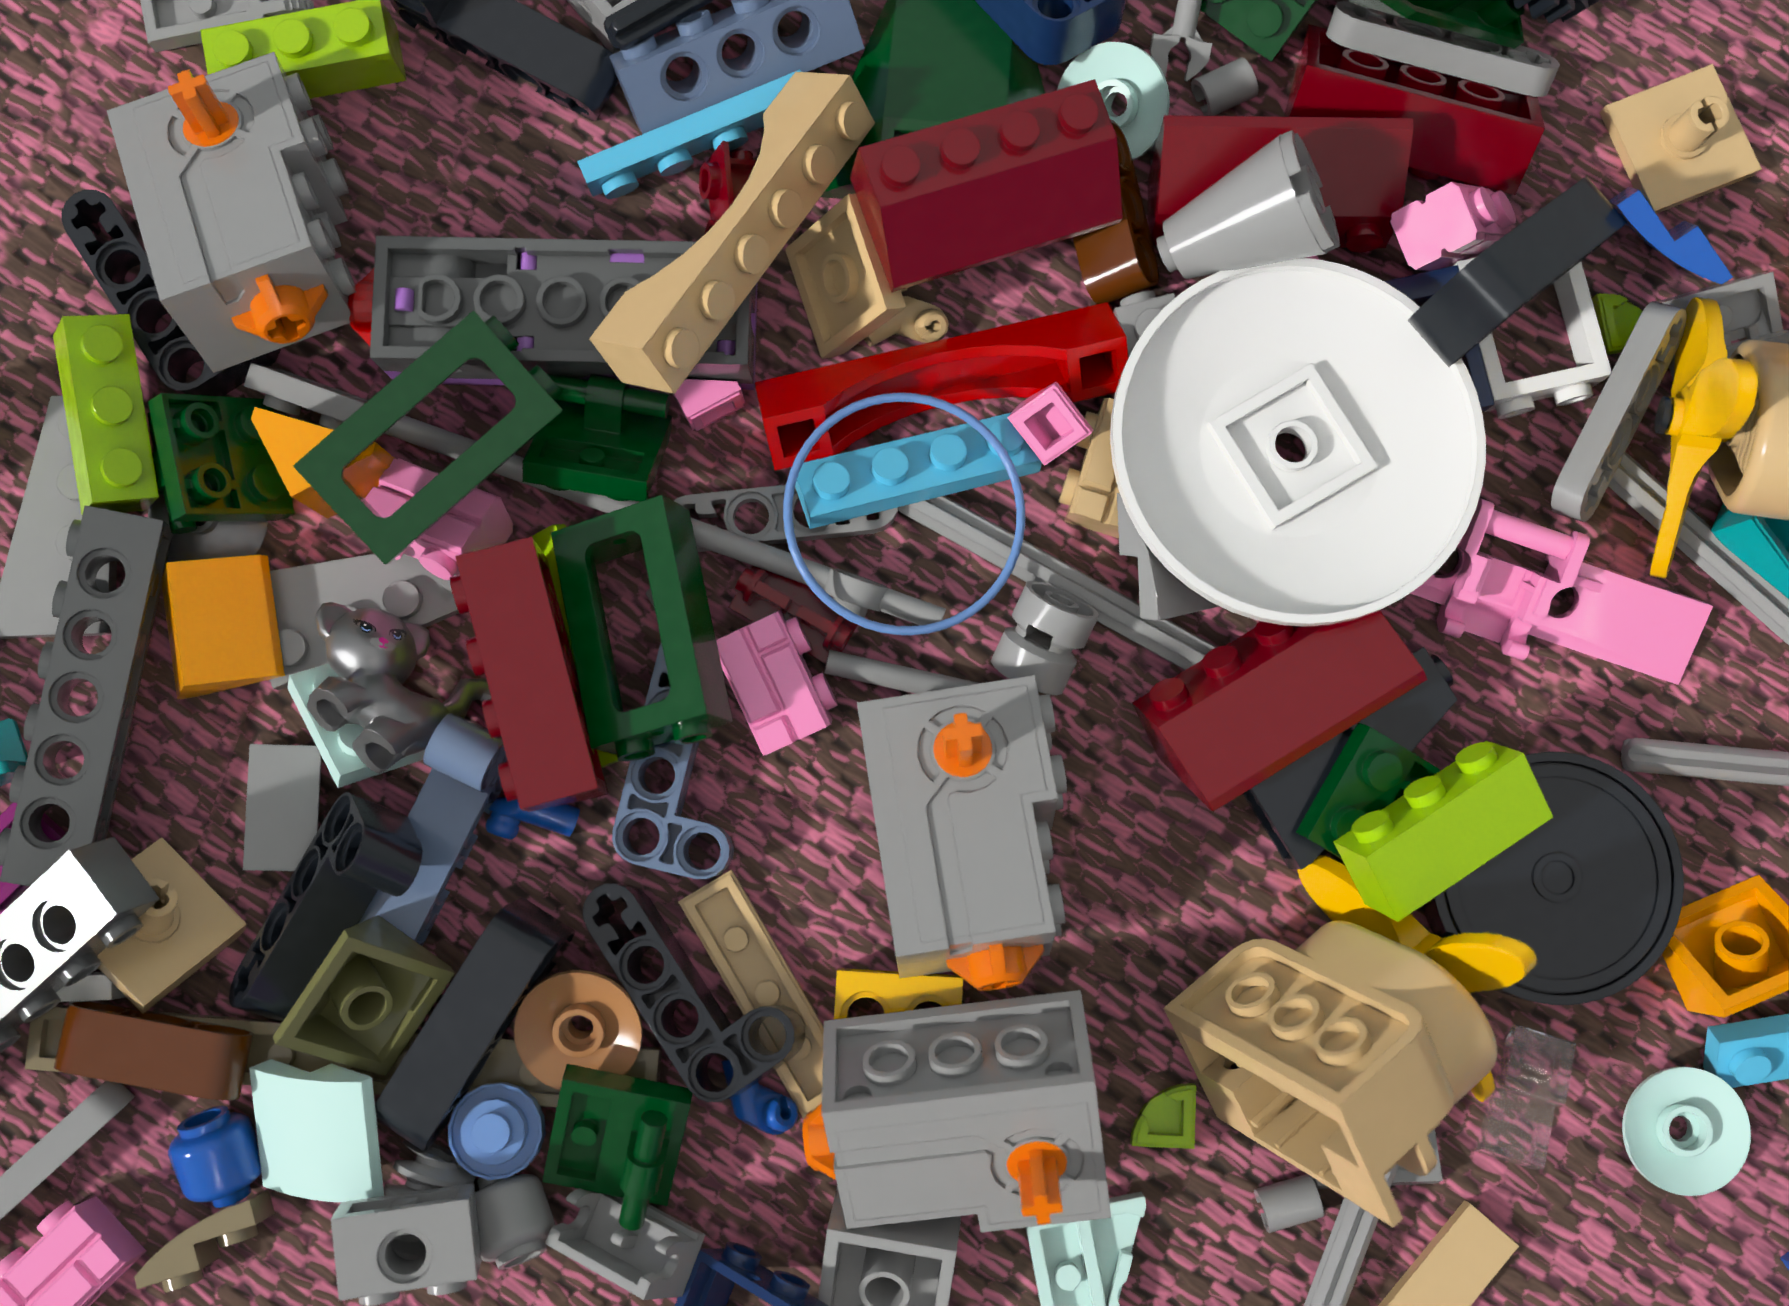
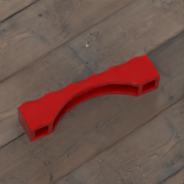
M1108 302L754 382L774 470L792 467L805 441L828 417L853 402L871 396L888 393H916L955 404L978 399L1029 398L1056 381L1072 402L1113 394L1116 392L1121 373L1128 360L1127 337ZM890 402L856 411L840 420L823 434L812 447L804 462L837 455L857 440L885 425L936 407L914 402Z

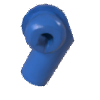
M505 796L498 797L488 808L492 812L486 821L485 827L487 832L511 840L517 836L519 825L522 821L570 837L576 826L580 809L564 804L527 812L520 810L518 799L508 802Z
M726 1059L721 1061L728 1087L733 1078V1067L731 1062ZM759 1082L745 1092L730 1098L733 1112L739 1120L767 1134H782L793 1128L797 1122L798 1108L796 1103L791 1098L760 1085Z

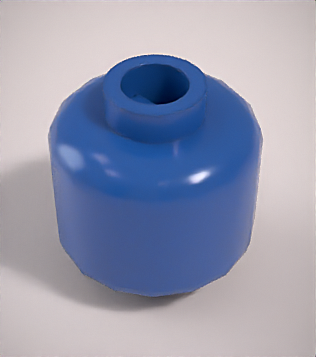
M216 1106L200 1111L178 1125L177 1130L179 1134L171 1141L168 1156L182 1193L186 1198L193 1202L212 1201L214 1207L222 1208L241 1201L251 1193L250 1184L260 1176L261 1166L257 1135L248 1116L240 1112H230L227 1106Z

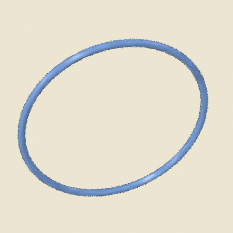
M888 393L867 397L851 403L828 417L813 431L801 447L790 469L783 500V521L785 536L793 561L804 581L824 604L848 621L873 631L893 635H921L941 631L965 621L983 609L998 594L1011 575L1020 554L1025 531V503L1020 479L1010 456L997 437L976 417L952 403L932 396L916 393ZM914 402L943 409L970 424L990 443L1000 457L1010 478L1015 496L1016 529L1014 542L1005 567L998 579L978 601L964 611L942 621L926 625L895 626L866 619L840 605L826 593L810 573L801 556L794 533L792 511L795 485L801 467L812 447L823 434L843 418L861 409L882 403Z

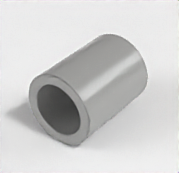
M1243 57L1199 76L1191 82L1192 93L1196 101L1199 102L1205 98L1207 100V104L1200 107L1204 116H1215L1258 95V83L1255 73L1249 62Z
M1308 1174L1254 1189L1257 1203L1261 1202L1264 1213H1261V1217L1268 1233L1324 1217L1319 1192L1313 1178Z

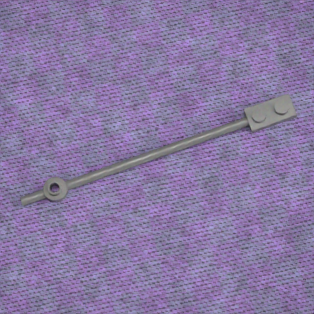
M256 363L250 364L244 383L245 387L265 393L264 405L293 415H300L302 407L321 413L319 424L335 430L368 401L367 399L280 368ZM408 416L402 417L384 433L457 459L476 442L473 439ZM515 454L494 472L605 513L638 503L632 500L616 501L607 496L573 490L557 491L544 485L522 482V461L524 458ZM691 518L697 546L807 585L798 571L791 553ZM803 558L812 576L828 595L833 596V599L843 607L864 618L868 609L881 611L917 625L939 622L944 618L946 608L892 590L868 578Z

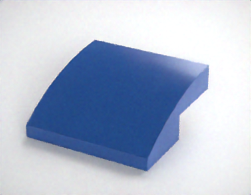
M1628 187L1609 200L1628 222L1627 225L1632 231L1669 260L1702 278L1721 285L1733 278L1699 226L1682 221L1668 231L1639 189Z

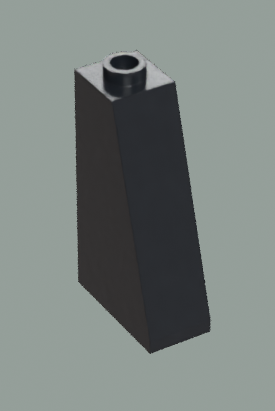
M1425 647L1411 651V653L1424 669L1427 680L1359 722L1374 728L1411 752L1458 700L1450 688L1453 685V678L1447 666L1438 656L1434 654L1429 655ZM1357 723L1243 793L1289 869L1302 870L1313 863L1324 850L1322 847L1296 833Z

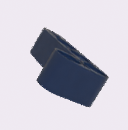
M975 0L1028 57L1044 65H1057L1066 62L1090 49V47L1112 37L1121 26L1126 0Z

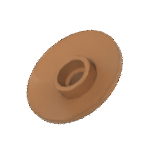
M584 970L556 973L536 984L523 999L514 1023L515 1045L523 1064L539 1081L559 1091L567 1064L626 1075L637 1059L643 1036L639 1010L626 990L604 975ZM577 1015L584 1016L592 1021L593 1028L588 1031H580L573 1026L571 1019Z

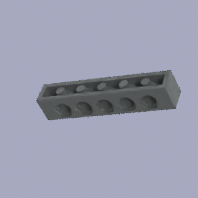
M85 505L82 519H75L70 525L66 540V554L73 557L68 581H59L53 596L52 615L59 618L54 642L47 641L44 644L39 658L38 677L45 679L40 704L33 703L30 706L24 724V739L31 741L26 766L19 765L11 781L9 799L11 803H17L12 828H4L0 835V866H3L0 882L31 886L69 850L104 840L107 837L163 584L162 576L168 561L173 538L170 526L163 520ZM109 562H121L125 568V579L122 585L112 592H101L96 584V576L99 569ZM105 621L112 633L110 644L100 653L89 654L83 646V634L91 624ZM90 682L97 690V704L88 714L77 716L69 705L70 693L78 684ZM74 743L81 749L84 763L81 770L75 776L65 778L58 772L55 758L58 751L64 745ZM53 805L62 807L70 819L67 833L57 841L46 836L41 826L43 814Z
M115 837L66 852L0 914V1053L13 1045L21 1037L17 1031L21 1024L38 1019L61 1001L57 992L64 985H73L94 972L102 963L97 955L106 947L107 949L113 948L136 934L143 927L139 917L160 899Z

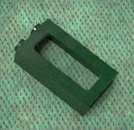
M473 310L293 465L299 474L385 565L391 563L563 411L555 402L563 394L562 391L540 366L536 365L528 372L511 352L519 346V343L494 315L484 322ZM472 359L482 360L514 395L516 400L514 409L389 517L382 518L343 476L345 467L467 361Z
M659 495L551 532L591 749L615 754L618 761H635L654 755L655 745L674 740L675 744H691L704 741L713 736L711 728L733 722L689 509L664 495ZM643 550L670 682V692L662 701L624 712L596 565Z

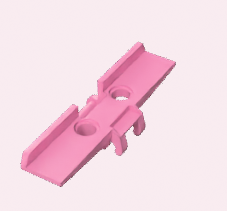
M1481 498L1478 500L1477 508L1467 531L1456 547L1459 560L1455 569L1446 575H1432L1425 583L1410 593L1441 604L1436 620L1439 632L1460 638L1463 632L1466 631L1498 642L1504 655L1522 661L1525 660L1530 651V646L1526 645L1529 634L1677 685L1680 683L1713 608L1712 605L1696 598L1583 560L1590 542L1589 535L1577 531L1567 535L1494 510L1493 502ZM1485 533L1545 553V560L1549 562L1545 573L1478 551ZM1572 587L1575 597L1570 609L1559 615L1548 614L1551 600L1555 594L1562 589Z

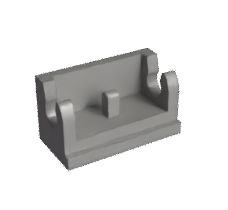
M249 745L243 870L295 871L318 831L321 763L323 758L317 746Z
M581 1188L572 1191L567 1196L566 1201L579 1207V1213L575 1220L568 1225L560 1223L552 1226L545 1242L546 1245L643 1300L681 1297L683 1295L706 1234L648 1204L644 1226L635 1231L627 1230L619 1224V1215L623 1202L622 1197L591 1192Z

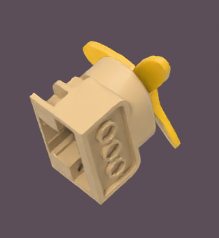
M1692 298L1685 309L1687 320L1683 337L1675 353L1671 397L1663 396L1657 408L1655 433L1671 435V461L1666 506L1652 558L1651 577L1666 579L1690 495L1706 461L1711 480L1728 510L1737 514L1789 521V344L1748 340L1740 344L1731 357L1728 358L1720 307L1717 301L1710 298Z
M1319 855L1313 863L1302 870L1297 869L1307 893L1332 921L1321 926L1295 950L1266 938L1253 939L1240 944L1167 1004L1164 1010L1216 1116L1220 1120L1394 1228L1403 1217L1384 1176L1397 1164L1418 1176H1426L1437 1164L1436 1154L1428 1135L1440 1124V1121L1449 1113L1452 1107L1469 1091L1480 1102H1484L1495 1091L1491 1070L1496 1063L1498 1054L1496 1038L1487 1017L1470 992L1495 990L1513 985L1524 978L1537 965V957L1528 945L1503 935L1491 933H1462L1456 935L1452 932H1445L1439 937L1430 933L1411 914L1397 922L1364 904L1345 865L1328 856ZM1234 1063H1236V1065L1240 1067L1237 1069H1229L1230 1066Z

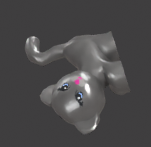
M334 602L322 603L316 612L315 622L318 634L325 642L328 664L339 677L328 676L309 695L306 708L318 724L327 731L334 732L345 724L361 725L364 729L352 743V746L360 760L371 771L382 773L405 756L425 750L436 727L447 714L452 713L465 718L472 701L492 699L486 678L460 679L449 698L443 703L438 699L412 692L401 685L413 671L416 661L426 655L430 646L429 630L420 624L404 623L399 617L384 610L362 608L351 611L346 606Z

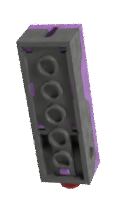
M376 236L374 268L361 281L355 284L356 293L348 297V306L351 312L349 321L352 329L370 347V358L392 380L473 310L484 322L494 315L519 343V346L511 353L528 372L538 365L546 374L550 373L589 380L591 374L619 379L589 338L627 290L655 275L684 254L696 242ZM758 282L686 379L737 381L741 390H755ZM479 359L467 361L442 383L457 385H504L494 372ZM629 384V387L632 388H645Z

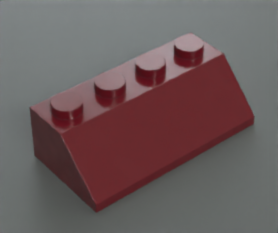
M1308 24L1284 117L1413 118L1414 130L1408 166L1410 173L1430 180L1438 179L1441 175L1463 181V184L1488 188L1493 192L1501 190L1505 193L1516 195L1545 130L1538 97L1519 94L1353 50L1329 39L1326 35L1327 29Z
M1095 79L858 148L850 176L891 292L1120 223L1123 219L1117 136Z
M1164 115L1148 177V226L1153 246H1157L1156 239L1164 235L1163 222L1277 136L1293 130L1294 134L1298 133L1321 179L1323 187L1319 189L1325 207L1330 205L1335 219L1340 241L1338 248H1347L1353 252H1368L1377 248H1386L1394 233L1390 222L1392 220V213L1403 208L1414 130L1413 118Z
M532 536L455 556L460 575L450 577L451 590L459 613L469 612L475 637L466 639V647L474 674L476 676L485 674L492 699L482 701V709L491 738L502 737L508 761L499 763L498 771L507 801L518 799L520 810L530 812L608 795L609 792L598 750L591 749L576 666L548 559Z
M1379 610L1355 620L1331 625L1289 626L1259 621L1254 629L1227 645L1212 649L1201 661L1177 676L1158 682L1151 688L1149 693L1132 702L1159 759L1214 812L1427 680L1424 669Z

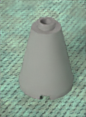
M1293 130L1280 134L1163 222L1164 235L1158 237L1156 241L1162 261L1169 272L1179 270L1185 279L1212 275L1219 271L1238 270L1327 254L1329 251L1340 246L1339 234L1330 205L1325 207L1319 189L1323 187L1321 179L1299 134H1294Z

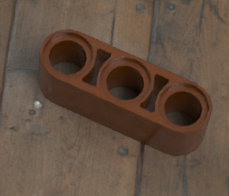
M1111 120L1118 144L1123 219L1120 223L1073 237L1085 287L1096 304L1111 303L1156 286L1159 282L1158 263L1131 152L1123 131L1114 120Z
M74 1001L69 1002L67 1006L54 1068L68 1074L211 1100H237L241 1095L254 1033L236 1027L149 1011L142 1014L138 1009L111 1004Z

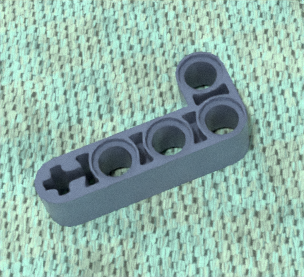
M662 643L658 650L644 706L664 700L670 692V687H666L669 677ZM674 740L655 745L654 755L630 761L612 833L615 851L623 860L635 865L693 879H711L721 875L729 868L734 856V846L731 837L726 831L714 824L681 817L699 742L675 744ZM659 759L668 760L673 765L675 780L666 792L654 794L647 788L644 781L646 769L654 761ZM649 819L658 827L660 833L659 842L651 853L642 855L631 846L629 835L634 824L640 820ZM703 833L713 835L721 848L717 863L708 869H701L695 866L689 857L691 841L697 835Z
M447 714L432 734L423 757V763L432 769L407 816L422 845L423 854L419 871L412 885L401 896L396 897L378 890L359 923L379 915L423 946L450 893L445 890V887L456 867L462 869L478 838L473 832L483 812L490 814L491 810L488 808L498 798L502 790L498 764L508 761L502 737L492 739L486 727L456 714Z

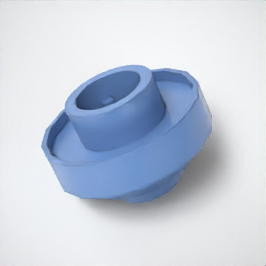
M507 1082L485 1084L467 1093L454 1108L448 1125L449 1147L456 1162L471 1175L487 1180L508 1178L528 1167L539 1154L546 1135L545 1116L537 1099L523 1087Z

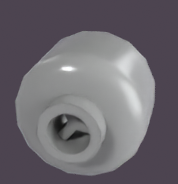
M514 1174L508 1178L494 1180L478 1178L476 1182L479 1190L475 1192L482 1261L496 1262L497 1268L504 1270L523 1264L546 1252L545 1241L551 1227L555 1226V1220L539 1178L532 1174Z

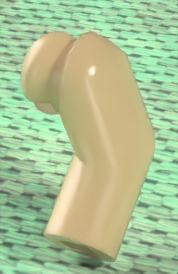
M903 296L906 308L864 340L869 347L894 334L922 343L938 341L945 337L948 332V318L935 305L909 296Z

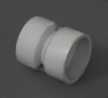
M1027 581L1012 613L1017 626L1005 628L990 662L995 669L1009 679L1035 675L1037 689L1040 693L1049 695L1062 694L1077 663L1072 650L1085 647L1099 613L1087 602L1065 590L1042 582Z

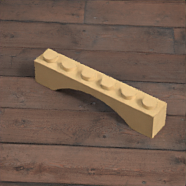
M795 72L763 113L764 134L760 154L748 181L732 205L714 226L684 254L652 277L627 290L589 338L622 383L673 394L676 393L874 126L875 121L850 75Z

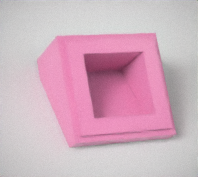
M685 379L676 393L673 394L692 430L696 429V431L743 408L745 403L742 390L737 381Z
M1057 381L1022 401L1008 416L1009 421L1044 466L1094 431Z

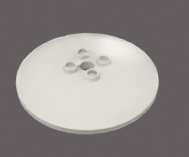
M1300 258L1256 267L1216 272L1180 293L1160 311L1134 346L1121 373L1111 414L1110 445L1114 474L1126 511L1143 541L1170 573L1208 601L1233 613L1278 625L1320 626L1351 621L1375 613L1407 596L1440 569L1458 546L1477 508L1486 465V435L1477 391L1462 358L1448 368L1407 321L1420 308L1415 302L1386 282L1363 271L1339 263L1312 258ZM1290 433L1297 436L1305 447L1303 461L1289 462L1283 459L1275 447L1277 435Z

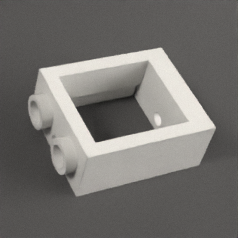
M1474 258L1457 261L1453 266L1458 265L1460 271ZM1582 262L1578 263L1554 282L1577 367L1505 383L1491 333L1479 343L1495 404L1485 412L1496 410L1498 419H1504L1534 410V401L1554 397L1556 406L1576 403L1592 397V388L1610 376L1612 371Z

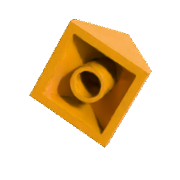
M255 407L251 420L290 496L327 519L336 515L337 513L293 467L297 461L333 430ZM374 442L345 467L343 476L365 499L373 486L376 488L379 486V478L390 467L395 457Z
M248 555L166 563L162 576V591L177 699L203 696L285 676L267 555Z
M1756 875L1681 908L1673 936L1662 955L1687 1011L1725 1018L1789 990V906L1760 875Z

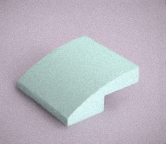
M273 1059L249 1068L263 1187L295 1197L338 1203L384 1196L372 1077L332 1063L312 1072H307Z

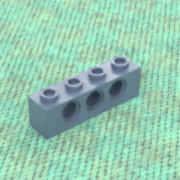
M731 0L732 6L713 14H710L709 10L695 11L675 23L676 29L656 37L653 35L628 50H621L610 55V60L641 133L644 134L797 70L809 72L865 49L850 0ZM791 11H800L802 22L799 29L791 36H778L777 29L781 18ZM735 34L747 35V47L739 57L733 59L722 57V47L730 36ZM678 57H690L693 59L692 71L685 79L671 81L666 78L667 67L674 59Z

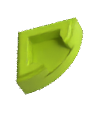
M1605 293L1597 294L1592 298L1606 353L1607 355L1622 353L1643 311L1628 302L1624 296Z
M1185 1083L1171 1086L1162 1090L1161 1092L1163 1093L1157 1097L1153 1096L1143 1106L1145 1109L1140 1116H1137L1135 1119L1130 1144L1140 1147L1195 1149L1196 1085L1194 1083Z

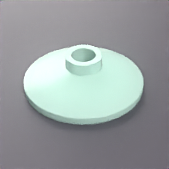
M1105 42L1094 45L1079 54L1069 64L1061 77L1057 90L1095 79L1110 120H1114L1123 131L1129 145L1132 160L1134 161L1154 146L1159 137L1163 117L1169 114L1170 98L1166 78L1158 63L1147 52L1137 46L1123 42ZM1119 93H1122L1127 100L1126 111L1121 116L1115 115L1111 109L1112 101Z
M1685 1066L1660 1070L1647 1077L1637 1086L1624 1110L1622 1134L1631 1162L1644 1178L1665 1191L1683 1196H1699L1714 1192L1728 1184L1739 1173L1745 1163L1751 1143V1127L1746 1108L1734 1089L1720 1077L1710 1072ZM1681 1116L1687 1123L1686 1134L1680 1139H1673L1669 1134L1671 1121L1675 1117Z

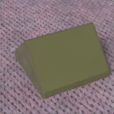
M377 915L343 931L272 1038L278 1046L386 1076L455 973L447 963Z

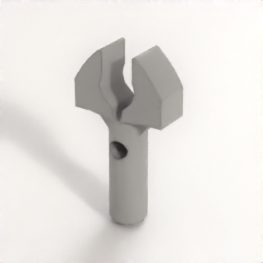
M1178 0L1173 26L1162 35L1152 34L1149 53L1158 63L1165 77L1168 67V54L1174 46L1178 45L1181 37L1184 38V46L1189 52V60L1186 64L1184 76L1185 81L1193 78L1209 62L1212 43L1203 42L1196 30L1202 0Z

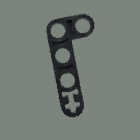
M389 0L399 17L409 26L415 28L419 24L435 32L436 36L434 39L466 55L468 50L487 60L485 66L514 81L521 77L538 86L537 93L590 121H597L619 83L609 57L613 54L612 52L515 0Z
M1586 176L1475 257L1409 317L1407 321L1449 368L1510 316L1594 252L1628 222Z
M82 190L74 193L66 201L62 209L61 219L66 233L117 313L130 315L133 338L160 380L167 387L178 394L224 396L245 383L251 363L271 366L277 360L281 348L213 373L173 318L164 331L155 333V326L158 320L169 312L159 300L140 228L135 220L105 193L97 190ZM99 222L107 234L114 238V240L106 242L98 236L101 233L100 226L98 225ZM140 265L138 276L132 282L124 284L127 272L132 267ZM204 361V369L201 376L195 381L186 383V374L189 368L194 363Z
M349 792L343 793L336 800L241 961L229 992V1003L232 1007L283 1022L343 931L359 923L376 892L379 890L397 897L409 889L419 871L423 850L415 830L405 814Z
M603 884L595 888L587 896L583 905V920L588 931L683 1081L698 1099L705 1102H721L735 1097L792 1059L801 1050L805 1041V1025L801 1016L794 1009L787 1006L770 1005L759 1007L748 1012L733 1024L730 1023L659 911L641 889L622 884ZM612 901L627 903L628 907L621 913L625 924L610 923L608 918L615 912ZM631 931H641L647 933L646 935L635 938ZM652 947L661 953L664 960L663 972L654 982L648 981L641 971L642 956ZM683 1000L691 1002L698 1012V1024L690 1035L681 1033L674 1022L675 1009ZM769 1016L778 1019L786 1030L784 1046L778 1052L767 1050L759 1039L760 1025ZM716 1053L726 1056L733 1067V1078L726 1089L715 1086L708 1076V1063Z
M524 897L505 905L481 934L375 1103L376 1120L422 1151H426L451 1119L454 1108L474 1083L515 1018L523 999L536 983L544 979L556 965L552 961L554 956L566 940L571 942L575 935V930Z

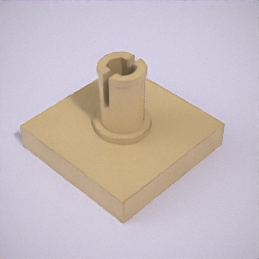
M1713 64L1608 104L1599 112L1633 187L1641 191L1656 214L1754 176L1762 169Z
M856 193L847 194L785 248L821 359L845 354L906 308L901 292L906 291L908 288L891 292Z
M162 837L131 859L160 899L139 917L143 927L136 934L113 948L107 949L106 947L97 955L102 962L98 967L100 971L142 1014L234 942L246 930L247 926L245 921Z

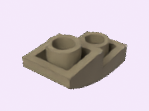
M269 1189L223 1208L186 1229L167 1243L134 1276L137 1289L162 1282L164 1292H169L204 1279L202 1268L221 1257L216 1237L220 1248L245 1241L259 1234L257 1229L258 1223L275 1214Z

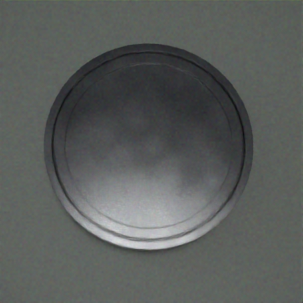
M1567 752L1525 754L1553 818L1423 905V910L1433 934L1439 937L1445 932H1452L1456 935L1462 933H1491L1516 939L1533 950L1537 957V965L1520 981L1506 988L1495 989V991L1515 998L1550 1005H1575L1601 1000L1616 994L1642 977L1655 964L1673 936L1679 920L1684 892V872L1677 840L1665 815L1652 797L1633 779L1613 766L1591 757Z

